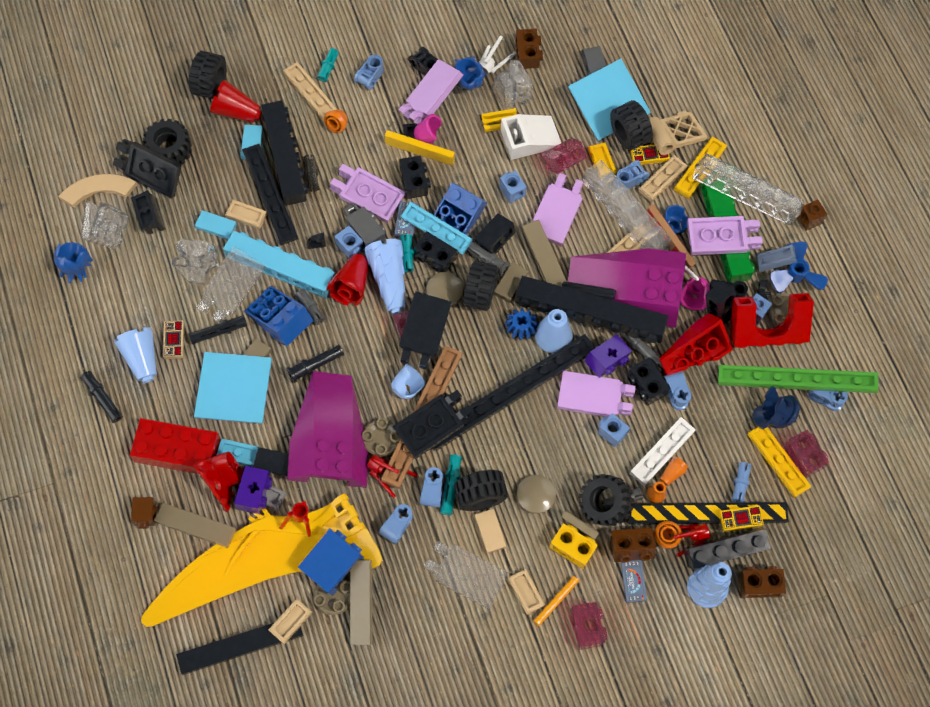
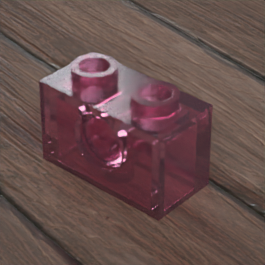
M569 138L543 153L542 157L547 170L559 174L586 159L587 155L581 141Z
M597 601L573 605L570 610L578 650L603 646L605 640H607V631L605 627H602L600 619H603L602 608L598 607ZM586 621L593 622L595 629H586L584 623Z

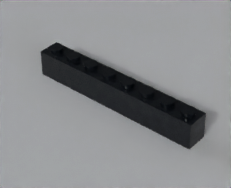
M523 275L515 294L516 303L521 307L535 308L543 313H550L552 310L559 309L566 313L567 318H571L575 322L589 323L596 328H607L614 333H625L632 338L641 337L650 343H662L669 315Z

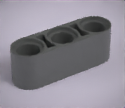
M600 46L582 49V60L587 76L606 67Z

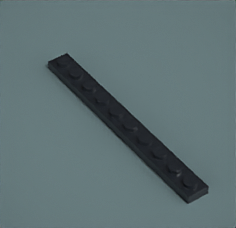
M584 334L471 404L473 416L464 421L463 428L434 447L435 450L441 449L586 358L590 351L596 347L587 335Z

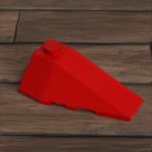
M708 313L693 323L659 358L665 374L671 375L687 370L688 367L694 365L700 366L707 361H716L731 352L733 347L722 319Z

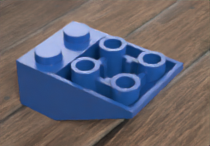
M452 182L434 216L467 235L479 219L488 202Z
M272 286L265 290L244 311L274 339L286 347L313 322L312 317L302 304Z

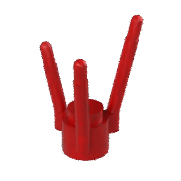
M374 455L367 464V468L371 470L370 475L395 498L396 495L386 483L381 482L378 474L382 475L386 469L399 474V470L388 465L389 461ZM408 470V475L418 477V474Z
M306 501L293 506L292 511L287 513V517L280 525V530L293 518L296 522H304L307 536L311 537L308 518L309 509Z
M697 523L679 526L681 530H689V532L673 536L674 539L690 536L692 541H696L694 544L710 539L707 525H698ZM683 550L677 553L676 556H682L684 554Z

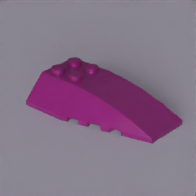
M646 248L571 257L568 282L616 290L614 301L669 315L667 327L676 328L686 253Z
M313 371L289 442L288 481L308 482L310 477L346 480L347 486L367 487L368 451L362 438L364 429L351 375Z

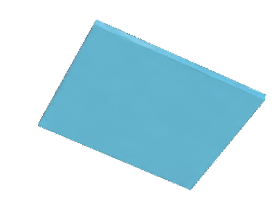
M622 59L568 86L597 141L614 133L610 120L612 109L635 100L644 108L647 115L651 113Z
M204 352L194 418L263 424L272 358Z

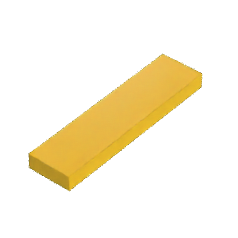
M389 130L385 133L386 145L451 166L454 164V151Z
M712 136L677 183L674 191L690 199L703 181V178L706 177L726 150L727 145Z
M757 427L747 434L794 498L812 487L768 427L764 430Z

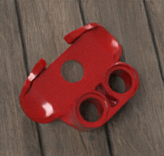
M229 451L210 457L208 460H200L193 465L195 471L202 476L207 486L223 506L225 512L230 510L229 504L234 495L231 487L240 484L244 472Z

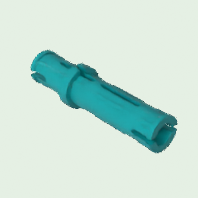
M450 455L448 471L445 472L446 482L440 513L443 515L451 516L453 514L456 495L454 484L461 477L459 472L462 457L459 455Z

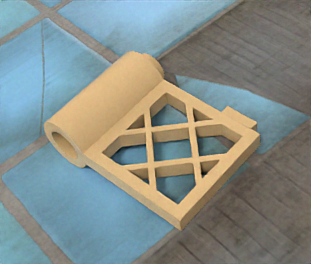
M678 112L675 116L659 119L658 117L649 118L653 131L652 141L661 155L669 154L675 148L705 141L708 137L691 112ZM689 119L691 125L681 122V120ZM667 124L676 125V129L668 127ZM678 127L688 129V133L679 131ZM690 131L696 132L700 136H693L690 134ZM675 135L683 137L685 140L677 141Z

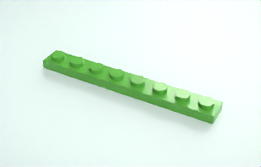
M719 365L718 385L763 388L774 386L775 388L878 393V372Z

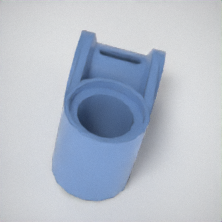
M371 55L355 74L354 82L361 83L368 90H371L384 73L382 58L379 55Z
M639 160L632 162L617 172L614 181L616 190L624 192L647 180L650 174L645 172Z
M679 371L671 375L662 376L670 388L668 397L673 408L676 410L686 409L692 395L683 372Z
M809 390L807 393L811 400L833 411L841 410L848 398L847 392Z
M431 467L426 471L420 505L440 508L443 473L439 468ZM433 475H437L435 482L431 481Z
M406 504L398 505L380 528L379 534L396 545L412 521L411 508ZM406 511V512H407V518H406V517H402V519H401V518H400V512H401V513H404V512Z

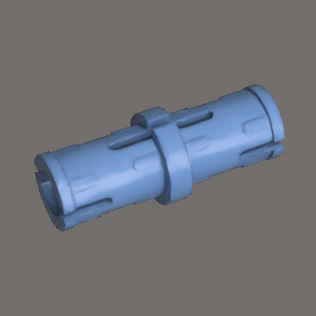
M746 462L739 463L737 478L733 482L735 485L731 499L733 502L737 500V503H744L745 493L750 484L748 479L752 467L749 463L747 466Z

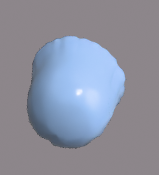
M408 364L404 365L391 383L394 393L402 399L413 398L426 386V382L421 374ZM405 384L410 386V394L407 391Z

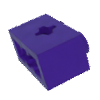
M616 334L590 351L584 362L600 378L605 374L608 376L613 373L618 365L620 367L625 365L629 361L628 356L632 350Z
M245 466L234 503L237 510L260 515L261 510L265 509L267 504L266 492L271 489L273 482L269 471Z

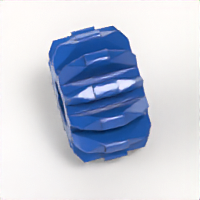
M523 307L520 309V312L514 309L513 314H508V320L505 322V326L508 327L507 333H512V338L519 336L520 341L523 339V336L529 339L530 334H535V328L538 326V323L535 322L536 316H530V310L524 312Z

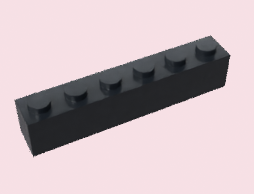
M282 100L261 104L284 204L287 206L306 202L305 194L309 193L307 184L302 183V179L305 178L303 168L298 167V163H301L299 152L295 153L294 150L297 147L296 139L291 137L290 134L293 132L292 123L287 122V118L290 117L288 107H284Z

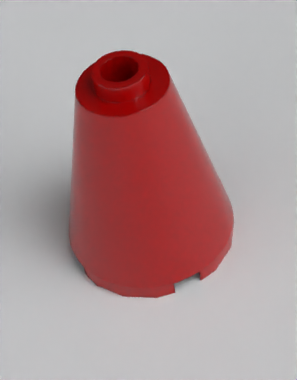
M223 80L217 89V95L213 98L210 112L215 115L252 123L255 120L259 121L262 115L261 106L230 82Z
M363 254L352 255L329 281L327 291L331 292V298L338 303L346 306L349 303L354 304V306L361 304L364 298L369 266L366 256Z

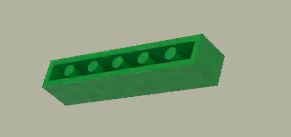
M725 175L703 178L700 189L708 216H739L735 211V200L730 195V183L726 181ZM747 251V253L720 254L727 282L734 283L735 281H748L751 279L755 272L753 262H750V251Z

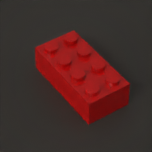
M140 418L130 457L135 463L198 474L193 465L200 460H208L210 457L216 456L221 438L219 433L215 431Z

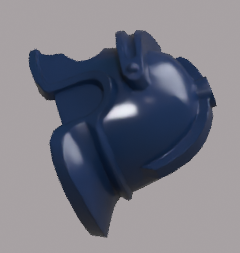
M771 386L766 392V400L763 405L756 407L753 412L754 422L761 430L767 428L768 425L774 428H785L797 421L800 403L792 395L778 397L776 388Z

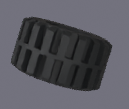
M202 50L196 54L189 71V89L192 95L213 100L214 96L218 93L217 89L221 82L226 80L227 66L225 57Z
M631 100L611 110L610 120L613 132L625 149L631 151L652 140L653 131L650 119L638 102Z
M161 119L160 122L157 123L155 121L153 126L149 125L147 127L148 131H145L143 134L145 137L143 138L145 147L183 165L186 163L185 159H189L190 153H192V143L188 131L183 124H180L177 120L172 122V119H167V121ZM165 141H176L175 144L170 147H160V145Z
M476 260L472 263L463 297L465 307L487 311L490 308L498 277L497 265Z
M499 470L474 472L462 477L454 484L459 507L463 511H479L491 508L502 503L509 496L503 473Z
M606 474L595 475L593 480L588 479L586 481L588 485H583L581 488L583 494L579 493V498H582L579 506L584 508L581 510L582 513L587 515L586 518L595 524L605 526L621 524L624 522L623 518L630 516L628 511L633 510L631 503H634V498H631L633 491L628 489V483L623 482L624 480ZM609 488L614 493L615 502L609 511L603 512L599 506V496L604 490Z

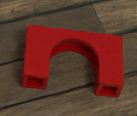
M809 293L789 294L788 313L785 320L775 328L761 329L756 326L757 304L752 296L733 298L730 339L733 345L738 348H746L747 346H782L790 343L802 344L810 342L814 300Z

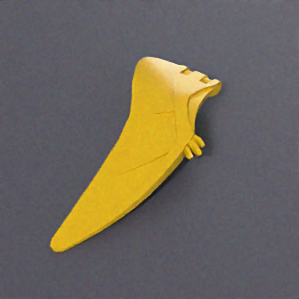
M346 493L335 498L330 504L308 513L311 537L307 536L304 522L299 523L291 518L286 526L280 530L279 527L287 516H274L266 509H262L264 515L253 513L258 517L257 519L249 516L248 520L253 523L236 531L228 548L216 544L183 569L144 612L141 623L146 627L155 626L263 581L296 572H303L298 566L329 529L334 532L339 530L347 537L344 541L349 545L353 542L361 548L360 554L364 556L362 560H372V569L380 566L383 559L368 529L358 519L359 515L356 509L348 502L349 497ZM342 506L344 510L338 512L337 508ZM352 523L354 527L349 530L347 525Z

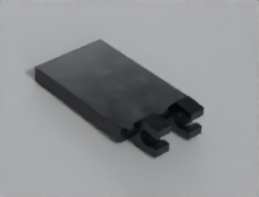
M127 139L117 142L116 149L124 154H128L129 157L121 154L119 158H114L113 165L126 170L125 176L171 199L175 197L182 167L181 164L137 142H131Z
M415 291L399 343L400 348H403L400 359L401 363L408 364L411 351L422 354L419 368L426 370L429 358L436 357L451 308V301Z
M458 390L447 397H443L440 394L392 426L414 459H417L463 428L464 421L473 416V410L469 405L458 412L454 409L453 406L462 400V395Z

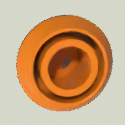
M336 109L328 111L324 116V121L330 131L341 133L346 128L348 118L345 112Z
M664 521L656 527L654 537L661 547L670 549L680 543L682 538L674 539L673 536L681 534L682 531L676 523Z

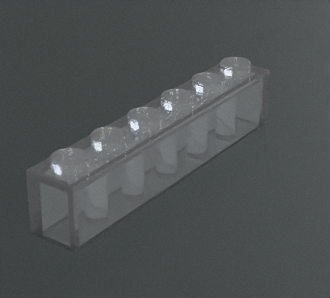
M706 153L696 165L693 175L694 180L788 225L801 214L804 200Z
M602 160L584 171V185L594 192L596 199L599 202L602 201L608 213L616 217L618 224L629 232L630 238L634 242L639 243L641 249L666 250L669 248L672 239Z

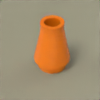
M679 457L671 459L659 479L669 486L673 481L686 473L688 466Z
M656 482L649 486L647 489L648 499L653 503L663 502L666 498V485L663 482Z

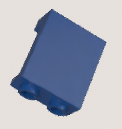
M329 529L298 568L333 596L338 590L336 586L359 559L362 560L364 556L360 554L362 549L352 542L349 545L344 541L347 537L339 530L334 532Z

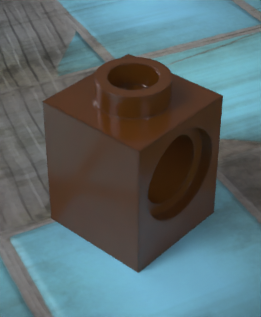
M815 200L802 206L797 218L807 231L821 225L827 216V212L819 200Z
M153 497L132 498L131 522L139 529H148L149 526H155L157 502Z

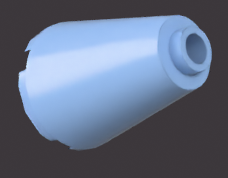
M559 309L552 310L535 329L537 345L548 353L557 352L572 341L573 333L567 315Z
M144 327L142 332L134 329L117 336V339H114V343L136 379L143 383L153 381V377L157 375L152 329Z

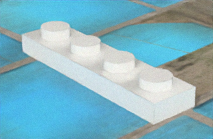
M680 417L629 474L645 487L691 437L696 429Z

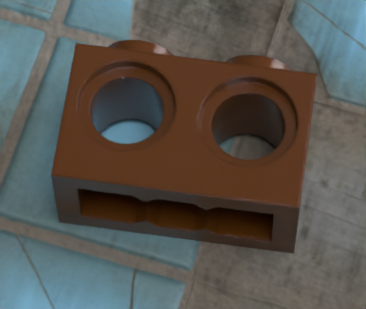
M537 29L516 30L515 44L518 69L539 68L540 61H543V51L539 50L541 36H538Z
M652 527L613 530L611 532L610 544L614 562L627 563L635 560L648 561L654 559L656 544Z
M752 566L745 567L739 573L741 598H777L786 594L784 569H777L776 566H767L764 569L757 570V567ZM768 577L775 579L776 586L768 582ZM748 578H753L756 581V586H751L748 583Z

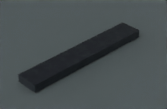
M260 144L242 149L280 245L298 240Z
M274 623L176 654L181 675L183 676L281 644L282 642L268 630ZM300 627L288 641L304 636L302 628Z

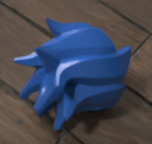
M475 56L465 59H454L455 69L463 74V77L457 83L459 87L472 91L474 88L477 89L483 86L482 83L486 73L483 72V66L480 62H476Z
M66 242L62 245L58 244L54 253V263L60 270V277L66 274L70 284L75 274L81 282H83L82 274L87 278L86 266H91L89 262L93 261L88 250L79 243Z

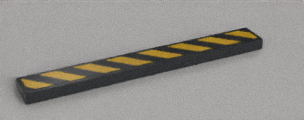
M787 502L631 503L633 510L628 511V514H630L628 517L629 525L660 524L664 521H672L676 524H721L720 511L760 506L764 524L789 522Z

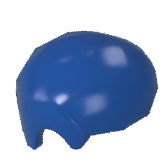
M679 205L669 206L663 214L664 219L676 235L684 233L688 229L687 220L690 217L686 216L684 207Z

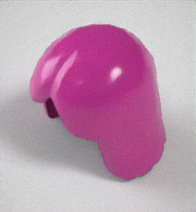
M435 114L428 115L415 127V139L434 145L433 142L437 140V129L441 126L442 120Z
M698 277L699 281L690 278L685 283L680 298V303L683 307L697 311L707 307L705 295L710 291L708 281L702 277ZM690 293L699 296V298L691 297Z

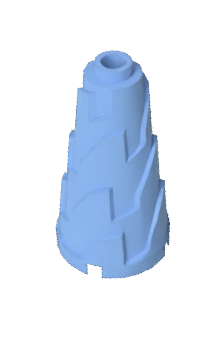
M386 239L387 243H382L379 240L365 247V254L388 312H392V315L401 314L403 309H405L404 292H406L403 278L405 273L402 258L404 256L402 242L399 239Z
M718 562L695 570L687 582L688 595L691 596L692 601L703 608H714L720 605L726 599L729 592L732 576L730 567L724 562Z

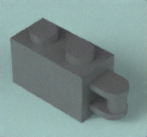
M355 203L343 209L346 215L347 226H350L363 240L364 249L367 245L379 240L382 243L386 242V230L382 224L378 225L375 221L376 218L372 211H368L365 206L359 209Z

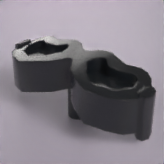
M760 280L757 292L768 300L767 295H771V292L765 291L768 280Z

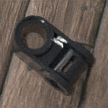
M420 47L415 55L408 57L411 66L424 76L438 60L425 47Z

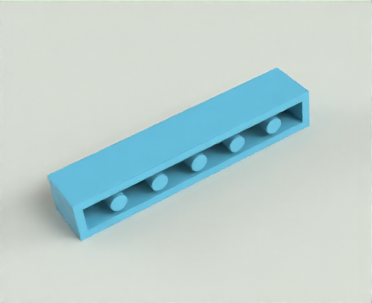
M233 231L223 248L226 258L298 288L305 289L326 299L330 293L329 290L327 291L329 281L335 276V272L328 267H320L311 260H303L294 253L289 254L277 246H269L263 240L250 238L244 232L238 233Z

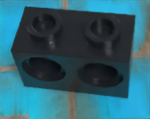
M421 155L399 159L406 198L428 196V188H431L429 177L426 178L425 176L427 166L426 162H422Z
M426 231L414 246V256L418 261L429 264L436 272H447L457 259V249ZM424 248H430L431 250H429V251H424L423 249H424ZM445 257L446 260L441 261L438 258Z
M720 281L705 295L707 314L710 313L722 319L725 325L732 318L733 298L736 297V290L731 285Z
M650 357L629 368L627 374L628 381L636 387L639 398L645 401L647 406L668 394L670 388ZM637 372L645 373L646 377L639 376ZM648 388H654L656 393H651Z

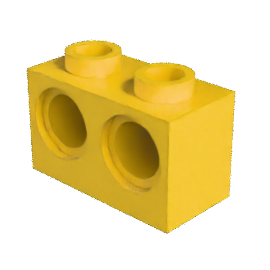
M563 523L550 543L549 548L581 569H584L598 545L590 536H583L578 533L576 527ZM563 535L569 536L571 542L564 543L560 537ZM578 547H586L588 553L581 554L578 551Z

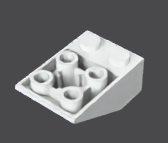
M518 114L501 119V133L511 160L562 147L552 116Z

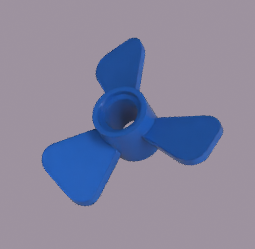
M801 241L788 244L794 245L797 262L792 263L788 270H778L771 273L770 281L774 290L777 293H782L791 282L800 283L804 279L816 289L823 290L828 282L827 277L809 272V263L804 260L807 243Z

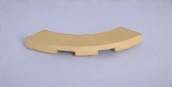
M94 175L73 183L58 197L75 208L86 198L100 192L117 194L127 198L137 186V183L130 178L120 175Z

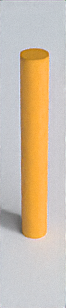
M573 576L533 620L537 626L544 622L579 582L578 578Z

